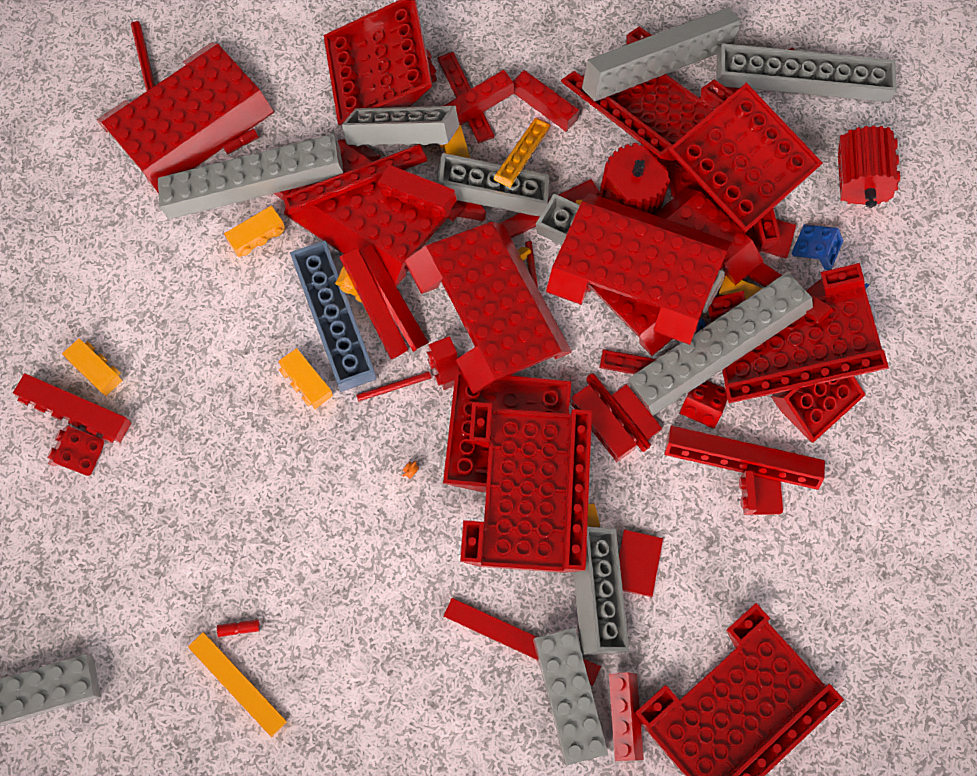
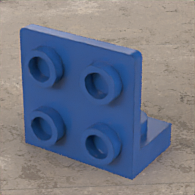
M803 225L792 255L794 257L819 259L825 270H831L844 240L838 228Z

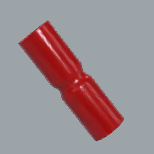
M251 129L238 138L223 144L222 147L228 155L259 137L256 131Z
M259 619L217 625L218 637L260 632Z

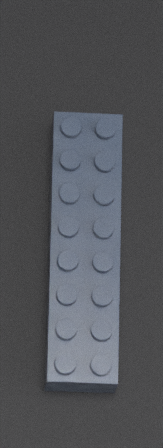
M326 241L290 252L340 392L376 380L373 366L346 294L335 284L339 275Z

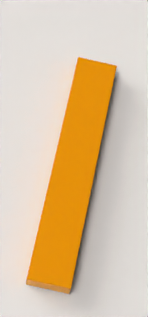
M534 118L495 174L494 180L511 188L549 131L551 125Z
M204 632L188 646L270 737H273L287 723L285 718Z

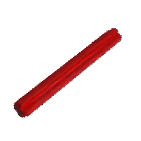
M139 21L131 22V28L145 88L148 91L155 86L142 27Z
M594 373L588 375L586 382L592 388L598 390L601 400L610 405L613 410L612 413L616 418L622 420L625 426L624 429L628 433L633 434L642 452L647 451L651 447L649 441Z

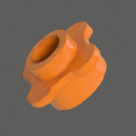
M416 460L412 463L409 461L402 469L404 471L403 477L407 476L411 479L420 467L416 464Z

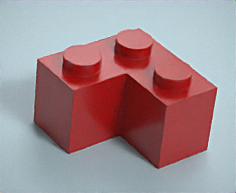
M449 336L428 344L429 351L426 352L428 364L431 369H435L437 374L434 375L438 386L442 385L443 390L454 387L455 371H461L456 363L457 351Z

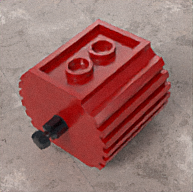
M872 125V127L864 126V128L857 127L856 130L851 129L848 130V133L840 135L838 146L840 201H846L847 204H862L873 208L877 204H881V202H889L894 197L895 191H898L900 171H897V166L899 165V155L896 154L898 139L894 138V131L890 127L883 128V126L876 127V125Z
M632 143V146L626 144L624 148L621 146L618 148V152L615 150L612 156L608 157V161H606L600 187V197L654 215L661 209L670 183L667 168L664 164H660L655 158L654 153L645 146L638 145L637 143Z

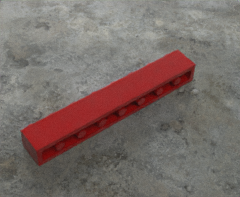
M672 425L666 438L664 452L666 456L741 473L753 471L754 476L819 490L825 478V460Z

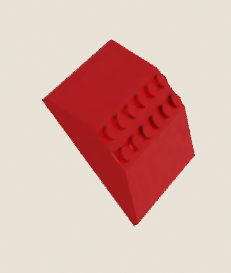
M398 0L323 35L339 126L357 108L410 107L433 86L416 0Z
M747 82L668 149L669 153L744 233L767 215L823 164Z
M456 370L443 484L486 493L489 448L469 442L472 402L492 403V408L569 414L571 381L509 375L493 382L490 388L472 394L462 372Z

